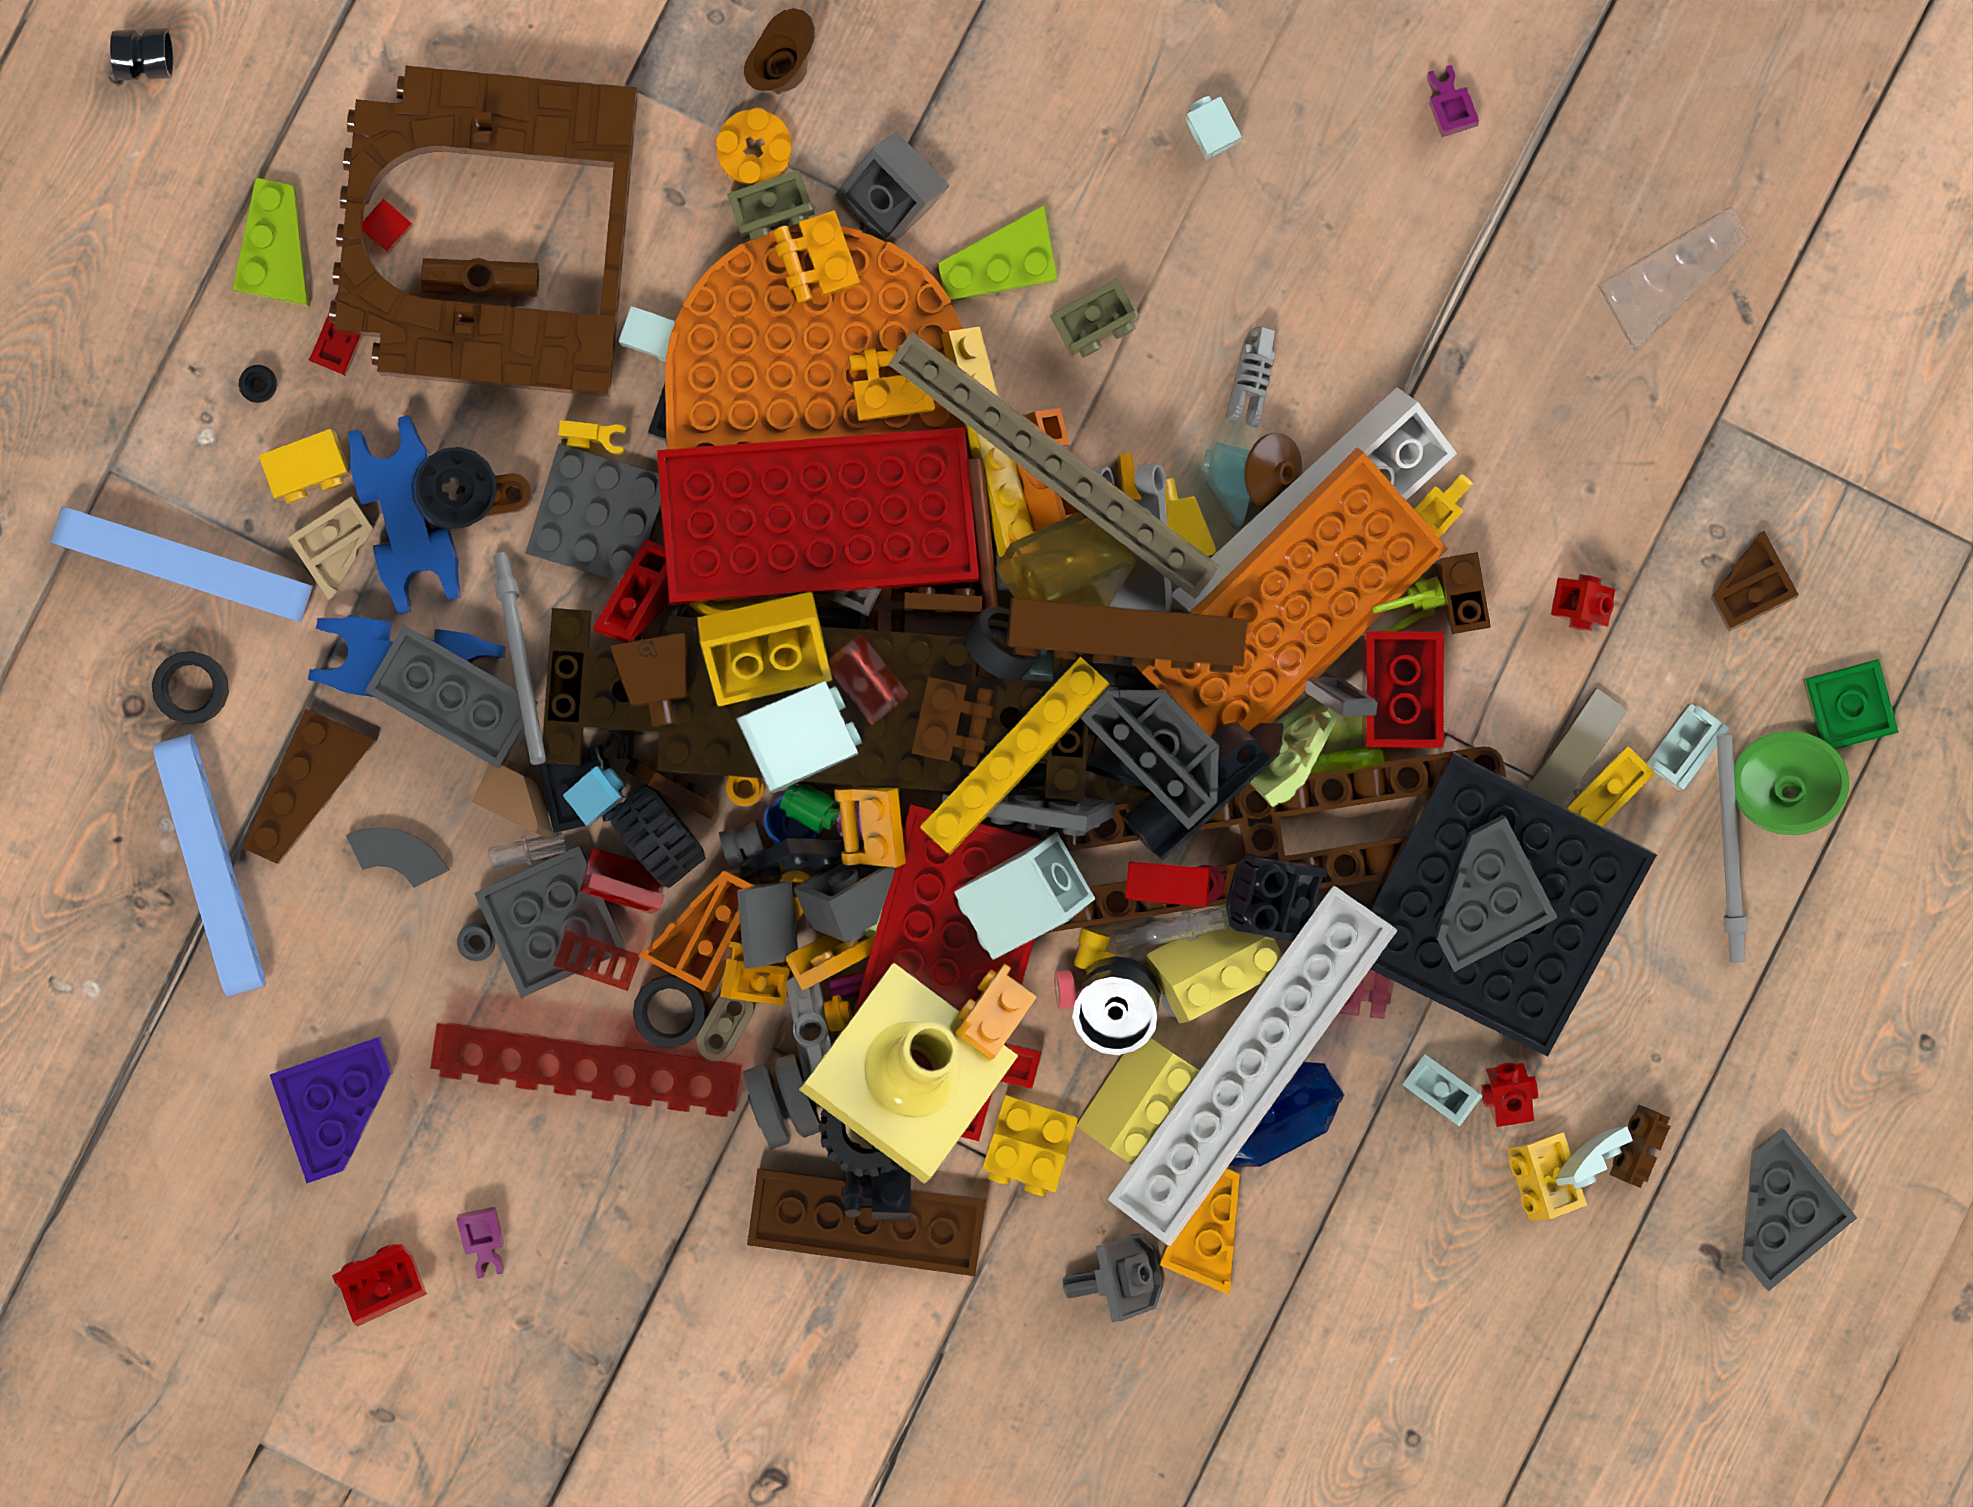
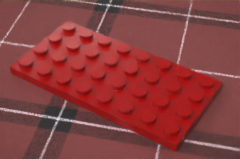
M965 427L657 450L669 605L793 596L808 592L819 594L975 582L979 580Z
M911 803L903 831L906 864L894 867L895 873L882 908L854 1015L893 963L959 1012L969 999H972L974 1002L978 1000L982 991L977 987L990 969L997 973L1004 964L1008 965L1011 969L1007 975L1022 986L1034 939L992 959L989 952L981 946L977 931L969 917L961 911L958 898L954 892L970 880L1043 839L981 822L949 855L920 828L935 810ZM910 1048V1055L914 1063L926 1071H933L929 1059L920 1051ZM992 1093L961 1137L979 1142Z

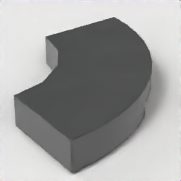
M369 828L346 835L362 870L376 866L392 868L403 874L413 887H417L450 871L441 856L429 844L407 832L391 828Z

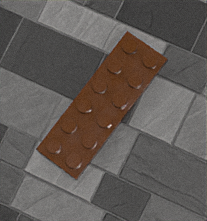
M763 1168L757 1169L747 1241L748 1246L967 1276L976 1275L986 1199L911 1189L910 1221L871 1220V1206H860L859 1216L848 1217L845 1215V1204L841 1201V1189L845 1186V1180ZM861 1182V1186L863 1188H872V1183Z

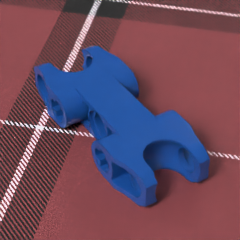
M409 415L398 418L401 444L398 451L389 458L379 459L374 457L368 448L366 438L359 429L348 432L351 457L350 470L359 500L362 505L379 500L390 541L373 545V552L380 579L387 588L398 614L412 612L408 587L411 579L422 571H432L438 575L448 600L461 598L458 572L459 559L450 529L438 527L430 530L429 522L419 514L412 501L411 483L415 470L430 455Z
M356 616L317 618L316 629L338 634L345 640L348 646V656L343 665L335 670L310 669L308 680L331 686L341 692L373 697L365 692L393 643V641H390L393 622ZM434 629L432 639L433 642L470 663L480 657L505 658L507 648L481 640L468 633Z

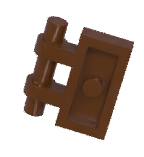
M928 677L912 754L950 762L953 747L964 749L962 765L977 767L979 754L984 753L986 741H983L987 718L991 719L994 707L990 706L993 691L978 688L975 703L963 701L966 685ZM960 713L972 715L967 737L956 735Z

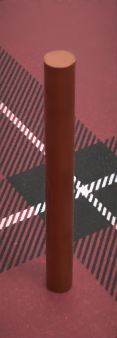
M983 458L968 459L984 610L987 607H998L984 464Z

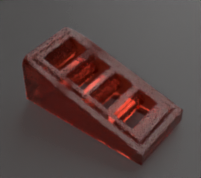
M567 929L554 966L629 991L640 957L638 953ZM576 941L582 943V946L574 964L568 961ZM591 946L597 948L592 965L588 969L583 966ZM606 951L612 953L606 972L603 974L598 971ZM621 956L627 958L620 979H617L613 975Z

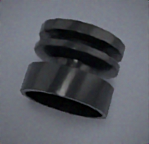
M463 447L443 448L425 458L415 470L411 483L412 501L419 514L434 526L447 530L469 527L482 520L493 507L497 493L496 477L488 461L477 452ZM451 478L455 479L456 486L462 487V493L456 494L454 500L449 499L448 492L442 491V486L450 483Z

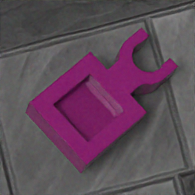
M1452 65L1446 66L1445 74L1448 78L1446 82L1436 80L1434 71H1430L1427 74L1430 88L1438 94V96L1430 98L1429 104L1441 137L1477 127L1479 124V119L1467 87L1455 89V72Z
M496 1207L458 1214L456 1220L465 1255L477 1253L478 1260L475 1268L478 1279L483 1278L485 1275L483 1267L485 1262H492L496 1267L497 1275L502 1274L504 1271L503 1262L500 1255L494 1250L504 1245Z

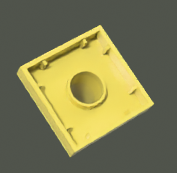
M893 963L799 1090L925 1184L936 1172L1018 1055L1003 1045L997 1056L991 1060L956 1035L954 1032L962 1022L956 1018L959 1011ZM910 1048L923 1053L932 1064L933 1071H926L918 1067L911 1058Z

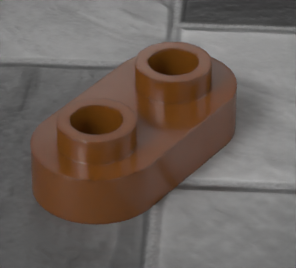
M515 473L496 475V497L493 507L485 517L516 513L526 509L533 497V490L529 481ZM458 487L456 494L462 493V487ZM511 487H518L521 494L517 500L512 501L507 497V492Z

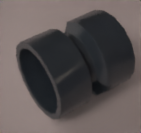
M167 28L145 29L142 35H138L135 30L112 31L110 57L115 80H139L142 74H145L149 79H171L174 64L171 35Z

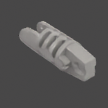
M1255 327L1251 331L1248 344H1243L1226 419L1237 421L1241 415L1245 398L1248 396L1250 400L1247 408L1246 423L1248 426L1258 427L1265 402L1266 389L1268 388L1271 376V367H1273L1275 352H1272L1275 331L1264 327Z

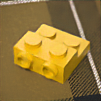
M1005 1094L982 1165V1170L989 1171L987 1179L1009 1185L1010 1180L1014 1179L1025 1183L1024 1191L1046 1197L1047 1190L1055 1193L1078 1117Z

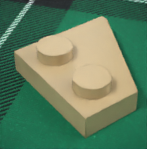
M351 496L290 535L287 539L329 600L335 595L374 527L354 497Z

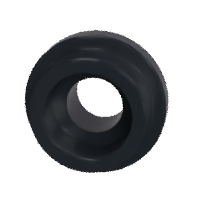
M249 366L240 375L239 390L243 397L250 402H267L277 391V378L273 371L266 366ZM256 378H263L265 380V387L261 391H254L252 383Z

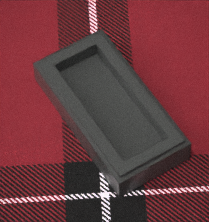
M1340 677L1310 678L1306 682L1305 693L1341 716L1376 715L1378 702Z

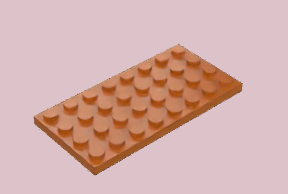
M1356 447L1190 612V614L1235 617L1248 620L1243 667L1233 666V673L1209 671L1210 664L1194 663V670L1170 667L1171 660L1161 659L1155 660V666L1137 665L1136 667L1158 690H1166L1209 736L1231 722L1239 723L1248 732L1259 723H1273L1306 690L1307 680L1318 678L1385 612L1374 613L1372 611L1373 606L1398 599L1448 548L1369 457Z

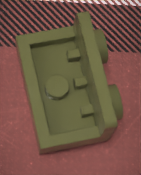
M799 169L727 194L742 239L750 237L751 241L759 237L769 235V231H772L774 228L783 225L792 227L798 225V222L808 219L809 216L815 215Z
M1118 279L1109 282L1050 315L1070 355L1074 356L1080 353L1082 358L1102 348L1103 346L1100 341L1111 335L1119 339L1136 329L1134 323L1140 317L1137 310H1134Z

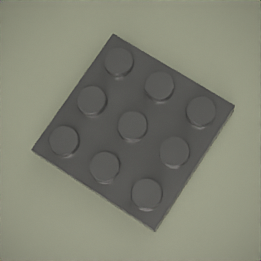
M558 444L526 554L620 582L645 539L651 540L661 507L658 473Z
M581 846L474 893L521 998L627 951L606 901L579 892L588 862Z

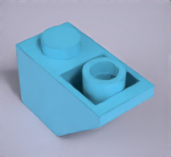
M596 766L563 796L585 825L590 826L626 798L621 792L626 786L612 768L604 770L602 767Z

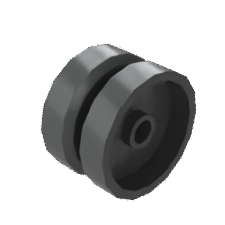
M795 1052L776 1059L774 1068L778 1084L774 1083L770 1071L763 1064L743 1071L749 1093L748 1099L759 1128L762 1129L771 1150L790 1143L792 1135L788 1118H791L797 1133L803 1138L820 1133V1118L815 1102L799 1090L804 1084L801 1064Z

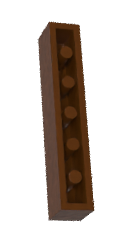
M1010 598L1006 645L1015 647V654L1038 656L1039 649L1054 650L1055 658L1077 659L1078 652L1093 653V661L1116 663L1117 656L1132 657V664L1155 666V660L1161 659L1171 660V668L1194 670V663L1210 664L1209 671L1233 673V666L1243 667L1248 620L1235 617Z

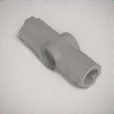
M794 976L786 981L794 1023L793 1034L798 1044L805 1082L832 1046L833 1034L829 1030L825 1017L821 982L802 991ZM813 1026L822 1028V1032L816 1040H804V1035L809 1028Z

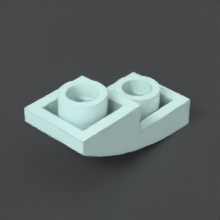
M631 306L618 342L622 346L656 356L660 361L666 362L669 338L675 321Z
M1628 1127L1608 1129L1587 1141L1561 1168L1555 1178L1557 1185L1573 1184L1575 1189H1579L1596 1182L1594 1175L1607 1170L1604 1160L1620 1154V1146L1633 1141Z

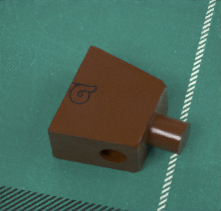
M679 633L611 645V651L631 706L640 707L648 705L652 727L674 724L675 720L671 701L688 698L687 635Z

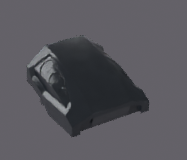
M1247 853L1235 867L1226 902L1229 926L1238 932L1261 935L1276 940L1294 941L1314 913L1322 878L1327 876L1328 870L1313 864L1278 861Z

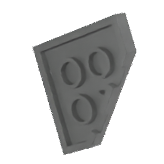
M1504 815L1469 832L1435 933V937L1454 972L1558 918Z
M1780 1128L1751 1153L1742 1261L1763 1287L1770 1291L1857 1219L1856 1215L1783 1128Z

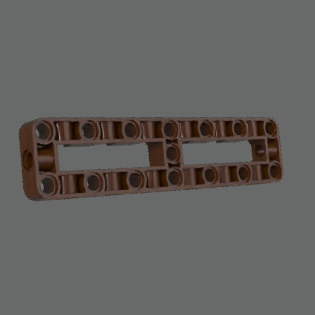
M1481 746L1453 751L1473 762L1479 755L1487 756L1492 762L1491 771L1506 778L1504 761L1497 750ZM1451 751L1312 773L1308 775L1305 783L1296 790L1292 798L1283 803H1278L1274 807L1266 801L1265 808L1259 813L1249 811L1245 804L1247 795L1252 791H1257L1251 784H1248L1197 831L1239 824L1244 857L1247 853H1251L1259 857L1278 861L1306 863L1324 867L1328 872L1327 876L1322 878L1320 889L1331 888L1333 885L1337 887L1384 879L1406 836L1285 855L1279 818L1429 794ZM1403 767L1412 768L1417 775V781L1410 789L1401 787L1397 780V775ZM1328 779L1338 781L1342 788L1341 795L1337 800L1329 801L1322 795V785ZM1142 801L1115 805L1114 817H1112L1115 822V831L1109 837L1098 836L1094 828L1082 836L1067 835L1063 833V828L1051 826L1050 829L1037 831L1039 832L1040 839H1045L1058 832L1068 851L1137 841L1139 839L1128 827L1123 816ZM1018 822L1012 831L1019 833L1023 828L1027 827V823ZM1258 829L1268 830L1272 836V844L1265 851L1257 850L1252 844L1253 833ZM1343 854L1348 855L1354 863L1352 872L1345 877L1339 876L1334 870L1335 859ZM1238 863L1216 867L1224 877L1225 888L1222 895L1216 901L1207 903V907L1226 904L1235 867ZM1211 878L1209 882V890H1211V888L1213 887V881ZM1126 881L1089 887L1095 900L1067 922L1046 933L1206 907L1128 900L1127 906L1122 912L1113 913L1106 906V898L1113 891H1121L1125 894Z

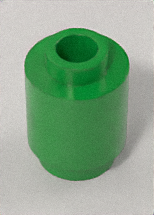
M797 782L790 785L780 803V808L787 811L786 815L818 833L824 828L830 830L840 813V809L836 808L837 801L834 797L806 782L802 784Z

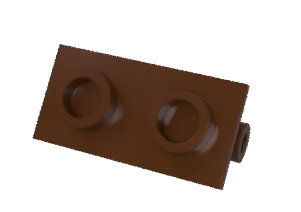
M1638 1104L1635 1114L1628 1123V1130L1633 1141L1621 1146V1153L1614 1156L1613 1167L1609 1175L1639 1188L1642 1187L1643 1182L1648 1183L1657 1157L1646 1152L1649 1146L1661 1150L1671 1128L1668 1125L1670 1117Z

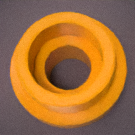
M729 776L726 782V792L733 803L739 806H751L761 799L764 793V782L761 778ZM742 780H749L752 783V791L747 795L741 794L738 790V785Z
M835 995L832 997V1000L824 1002V1012L829 1030L831 1032L839 1030L841 1033L853 1017L849 1001H842L840 995Z

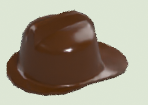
M795 8L783 10L774 16L766 26L744 65L746 82L753 89L762 92L773 91L776 94H781L796 88L804 80L808 66L806 57L815 39L813 20L805 11Z

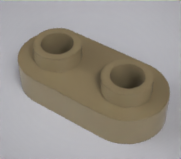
M718 997L696 1039L697 1049L705 1059L721 1061L732 1053L753 1016L754 1003ZM731 1001L741 1003L742 1011L739 1015H732L728 1011V1005ZM719 1034L723 1038L721 1048L716 1049L710 1045L709 1039L711 1035Z

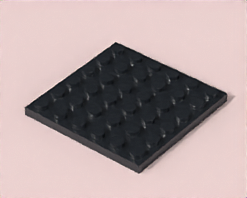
M1451 751L1368 907V910L1397 930L1370 970L1548 1057L1657 854ZM1504 815L1558 918L1454 972L1435 937V933L1469 832Z

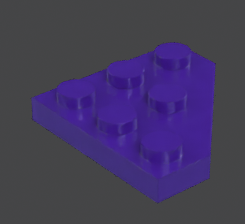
M381 1036L270 1074L306 1184L346 1169L393 1073Z

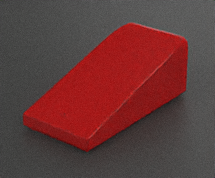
M1129 861L1125 898L1127 900L1207 907L1211 868Z

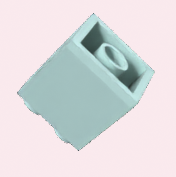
M824 681L737 719L771 792L775 793L859 754L855 746L861 744L862 741L853 722L845 725L839 710L846 707L836 686L829 689Z
M1058 832L970 880L954 892L958 898L961 911L969 917L977 931L981 946L989 952L992 959L1067 922L1095 900L1094 895Z

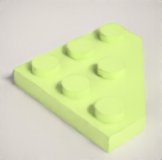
M1313 697L1308 698L1277 722L1282 723L1284 726L1280 755L1250 782L1272 807L1292 798L1296 790L1305 783L1339 717L1338 713Z

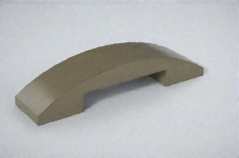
M1595 688L1575 716L1571 726L1525 788L1562 806L1602 751L1626 714L1627 709L1598 688Z

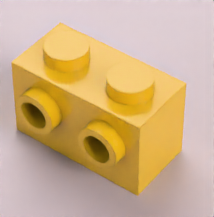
M332 429L258 455L274 499L278 501L285 500L287 505L307 499L309 497L307 492L319 487L323 491L338 488L345 484L343 478L352 475L337 433Z

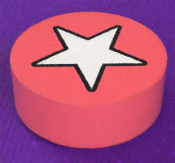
M1069 970L1055 971L1054 987L1057 1006L1059 1010L1073 1008L1075 1003L1073 975Z

